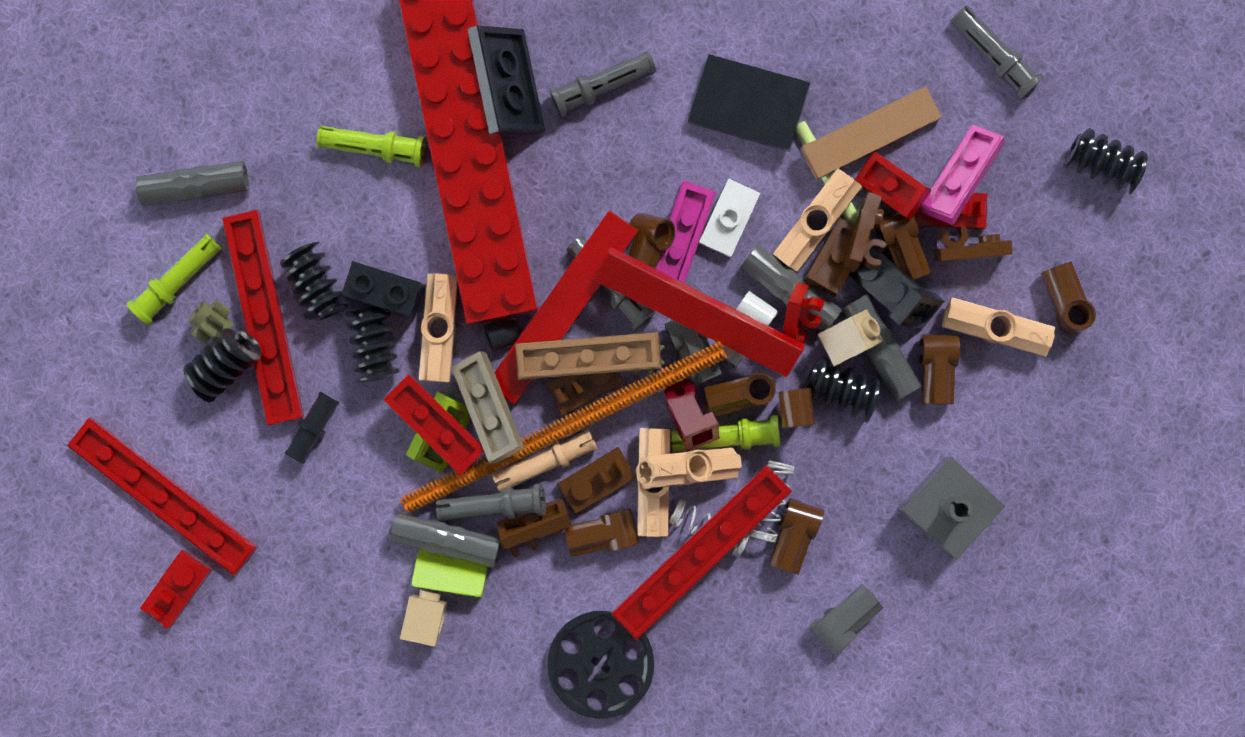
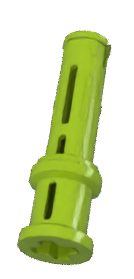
M320 125V129H318L316 140L318 148L382 157V160L386 161V163H393L396 160L414 163L415 167L422 168L427 147L425 136H419L418 139L398 136L396 132L392 131L385 135H377Z
M206 233L159 280L157 278L151 279L148 282L149 287L134 301L129 300L126 303L127 307L143 323L150 326L153 323L152 318L166 304L172 305L175 302L174 299L176 297L174 294L219 251L221 252L223 248Z
M777 415L771 416L770 420L748 421L747 418H744L742 421H738L737 425L718 426L720 439L696 449L741 445V449L750 450L751 446L767 444L780 447ZM671 430L673 453L686 451L677 430Z

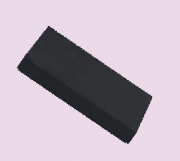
M481 25L467 29L489 134L535 135L545 132L524 29Z
M708 54L688 123L790 152L808 95L810 82Z

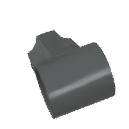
M674 320L664 323L676 353L679 352L684 361H686L685 357L690 359L689 355L694 357L693 353L698 355L697 351L702 353V349L705 351L706 347L710 349L708 337ZM716 362L715 365L712 364L711 367L708 366L707 369L704 368L703 371L700 370V372L692 374L690 378L695 386L722 374L719 364Z
M861 584L835 608L827 609L824 612L826 616L819 622L815 620L809 626V629L832 655H836L846 648L857 636L856 632L884 607Z

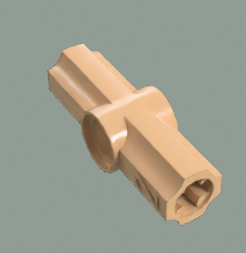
M837 168L812 203L804 209L799 220L773 254L798 272L824 237L832 230L836 221L863 186ZM817 210L825 212L828 218L826 226L819 231L812 230L808 224L810 214Z
M436 273L427 274L424 319L421 324L423 335L419 380L450 382L453 343L456 333L457 276ZM442 318L448 324L447 333L441 338H435L430 332V326L434 320Z
M953 297L949 299L942 318L943 328L978 337L989 343H999L1044 357L1047 356L1052 347L1055 336V327L1015 316L1006 310H994ZM994 318H999L1005 323V332L1001 337L994 335L991 331V322Z
M639 428V459L644 456L670 454V429ZM638 481L637 536H668L669 486L662 487L658 492H649Z
M734 448L697 449L683 453L641 457L636 467L637 481L641 482L644 489L675 485L684 486L694 483L738 478L742 464L741 457L735 452Z

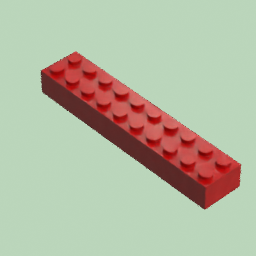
M399 0L466 323L469 326L535 313L539 308L502 134H489L467 30L479 25L474 0Z

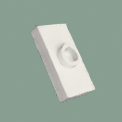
M728 178L698 244L731 258L760 193Z

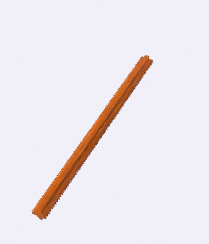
M718 341V345L714 343V347L710 345V349L706 347V351L704 349L701 350L702 353L697 351L698 355L693 353L694 357L689 355L690 359L685 357L686 361L681 359L682 363L677 361L678 365L673 363L674 367L669 365L670 369L666 366V371L662 368V373L658 370V375L654 372V377L649 375L650 379L645 377V381L641 379V383L637 381V385L633 383V387L629 385V389L625 387V391L621 388V393L617 390V395L613 392V397L609 394V399L605 396V401L601 398V402L597 400V404L593 402V406L589 404V408L585 406V410L581 408V412L577 410V414L573 412V416L569 414V418L565 416V420L561 418V422L557 420V424L554 421L553 426L550 423L549 428L546 425L545 430L542 427L541 432L538 429L537 434L533 431L534 435L529 433L530 437L525 435L526 439L521 437L525 448L506 459L493 464L488 462L487 457L485 459L482 456V461L478 458L477 463L475 460L474 464H471L462 475H459L454 470L455 474L450 472L451 476L446 474L447 478L442 476L443 480L438 478L439 482L435 479V484L431 481L430 486L427 483V487L423 485V489L419 487V491L415 489V493L411 491V495L407 493V497L402 495L404 499L400 498V501L404 505L405 510L411 513V511L413 512L415 509H419V507L430 504L450 494V492L452 493L454 490L462 488V486L465 487L466 484L469 485L498 469L504 468L579 431V429H583V427L586 428L587 425L590 426L591 423L594 424L595 421L598 422L599 419L602 420L603 417L606 418L619 410H623V408H627V406H631V404H635V402H639V400H643V398H647V396H651V394H655V392H659L663 388L666 389L667 386L670 387L671 384L674 385L676 384L675 382L678 383L680 382L679 380L682 381L684 378L686 379L688 376L690 377L692 374L700 372V370L703 371L704 368L707 369L708 366L711 367L712 364L715 365L716 362L719 363L720 360L723 361L724 358L727 359L728 357L720 341Z

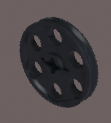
M591 611L571 619L556 634L548 653V676L555 694L569 709L590 718H612L631 710L647 693L654 673L653 650L646 634L643 633L637 639L644 647L642 655L635 659L628 658L623 652V645L629 639L635 638L611 615L612 612ZM601 618L610 619L614 624V633L608 638H601L594 631V624ZM575 633L579 635L582 640V647L578 652L569 653L563 649L562 639L566 634ZM610 647H614L607 661L610 669L608 671L600 670L589 681L588 679L592 675L595 666L594 662L591 661L594 656L601 658L603 655H606ZM564 669H573L578 674L579 682L574 688H564L559 683L558 676ZM626 675H634L640 681V688L634 694L624 693L619 686L620 680ZM599 689L606 693L608 702L605 707L594 709L588 704L587 697L591 691Z

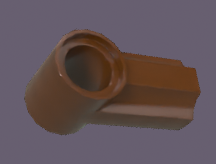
M897 212L882 218L880 227L876 232L881 233L886 243L884 250H888L892 263L913 280L930 274V268L918 240L920 233L914 216L909 220Z
M638 213L629 223L638 229L639 232L632 241L628 255L656 269L661 251L668 249L675 239V225L670 219Z
M1072 261L1043 271L1041 276L1057 313L1056 320L1060 330L1073 335L1091 327L1095 322L1096 311L1092 303L1086 299ZM1071 308L1081 312L1083 316L1081 325H1075L1070 321L1068 313Z
M922 334L920 346H923V356H919L920 365L923 366L922 404L952 405L954 404L955 367L958 366L960 359L959 336Z
M756 373L751 376L704 387L709 410L716 417L769 403L776 393V385L770 376ZM756 379L764 380L769 385V395L763 400L753 398L749 392L750 384Z
M811 388L778 392L779 403L776 404L777 416L781 417L782 428L815 424Z
M789 498L785 507L788 510L785 518L782 517L779 528H781V531L775 543L769 564L799 575L810 541L815 539L820 528L824 510Z
M625 509L620 510L621 512L604 514L600 516V519L572 524V526L565 528L570 556L574 557L603 549H608V551L618 550L639 544L632 510Z

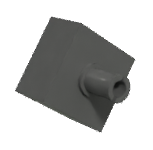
M944 457L897 509L949 557L957 560L1004 509L1005 505L952 457Z

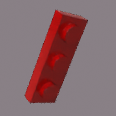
M410 374L383 399L459 475H462L484 452L482 445Z

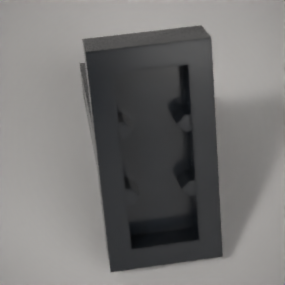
M869 250L872 258L881 260V265L878 269H869L861 262L855 272L850 271L849 276L892 312L889 317L898 325L924 328L945 300L935 292L924 290L879 251Z

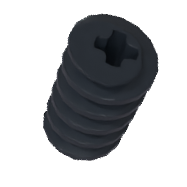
M1088 128L1082 134L1077 135L1066 156L1064 167L1068 168L1074 160L1078 161L1077 173L1080 174L1089 166L1091 167V179H1094L1100 172H1103V184L1107 185L1113 177L1117 178L1116 190L1119 191L1128 183L1130 184V195L1137 188L1145 173L1148 155L1146 152L1140 151L1134 156V148L1130 145L1125 146L1121 150V142L1117 139L1108 144V136L1105 134H1100L1095 139V131Z
M320 242L301 246L288 253L280 261L282 268H292L286 274L287 280L298 281L292 287V292L294 294H304L298 300V305L300 307H310L303 315L306 320L317 319L316 321H321L349 308L348 304L336 303L342 296V291L331 292L330 290L337 282V278L325 279L324 277L332 269L331 265L319 266L318 264L326 256L325 252L313 253V249Z
M380 307L360 308L345 312L346 316L356 318V320L347 324V329L358 332L357 335L349 339V343L361 347L353 351L351 356L354 359L363 361L354 366L353 370L356 373L365 374L364 377L356 380L355 383L388 379L399 373V368L388 365L389 362L398 358L397 354L386 352L387 348L396 344L395 340L384 338V334L392 331L393 326L382 324V320L390 317L391 312L380 310Z
M225 328L221 331L220 337H215L211 341V346H205L201 352L202 354H198L193 358V363H188L184 366L183 371L192 391L203 401L211 403L227 387L231 386L235 379L241 377L243 372L252 366L253 362L260 359L262 355L261 347L258 341L247 332H236Z
M821 356L814 363L803 389H812V400L814 401L822 393L825 394L826 406H829L835 399L839 400L838 411L840 412L848 405H851V416L854 418L861 410L865 411L864 422L866 423L870 421L881 395L879 379L874 378L866 385L867 375L861 372L853 380V368L847 367L841 374L840 364L836 366L832 364L827 369V357Z

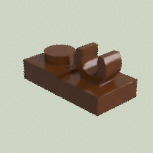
M868 192L863 199L843 269L855 272L861 262L869 269H878L881 265V260L872 258L869 250L874 249L882 252L885 249L886 243L879 239L868 241L872 230L878 231L884 214V210L879 209L882 196Z
M841 218L837 221L804 279L833 297L837 296L850 273L849 270L843 269L855 227Z
M966 226L958 228L959 238L954 242L948 238L947 228L940 229L939 240L945 248L934 249L935 261L1013 254L1012 240H1000V234L978 236L979 243H970L968 246H964L968 240Z
M619 372L560 376L547 383L546 386L563 416L625 382Z
M617 447L560 481L558 485L574 512L578 513L636 478V475L620 448Z
M563 497L546 503V514L544 516H538L537 513L517 515L515 519L506 518L496 522L499 538L504 550L510 548L512 555L519 557V544L528 542L532 550L535 551L537 550V537L556 535L565 528L572 526Z

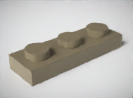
M479 351L452 366L451 369L488 462L496 464L524 449V444L487 353Z

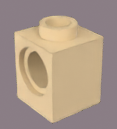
M867 309L818 334L834 366L883 342L880 335V327L877 321L870 316Z
M420 589L419 594L413 593L409 596L400 639L434 647L439 643L448 601L440 599L441 593Z

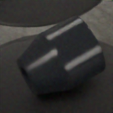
M498 320L483 326L493 352L511 346L521 335L516 320Z

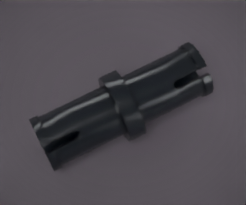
M319 392L305 419L301 418L298 422L300 428L284 454L304 464L319 436L323 438L326 431L323 429L340 402Z

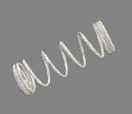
M771 460L768 461L767 465L769 467L783 470L774 471L776 474H794V466ZM783 500V503H780L778 506H783L786 502ZM771 512L779 519H763L762 521L778 522L782 518L778 514ZM771 528L767 529L774 534L751 530L750 532L751 537L774 543L778 534Z
M682 499L678 501L675 512L670 517L669 524L675 527L680 525L683 520L680 517L686 501ZM692 506L687 510V513H689L694 508L689 534H692L697 529V526L692 529L696 515V506ZM706 513V514L701 518V521H702L707 515H708V520H709V519L711 518L710 513ZM750 533L742 539L738 548L737 545L734 546L732 556L740 557L748 542Z

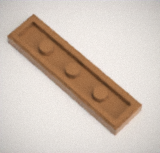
M925 86L802 146L800 150L815 179L818 180L836 171L837 168L841 169L940 120L942 116Z
M659 332L515 344L518 380L662 368Z

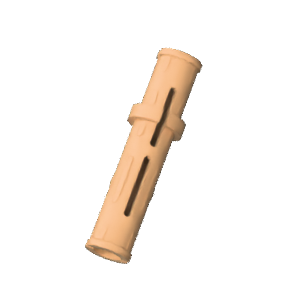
M586 429L584 432L565 441H557L552 444L553 446L501 470L494 471L492 477L495 483L499 482L497 486L499 492L501 493L506 487H514L560 465L563 468L569 466V461L593 450H598L590 430Z

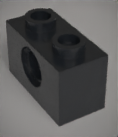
M352 261L341 295L415 319L425 285L409 278Z

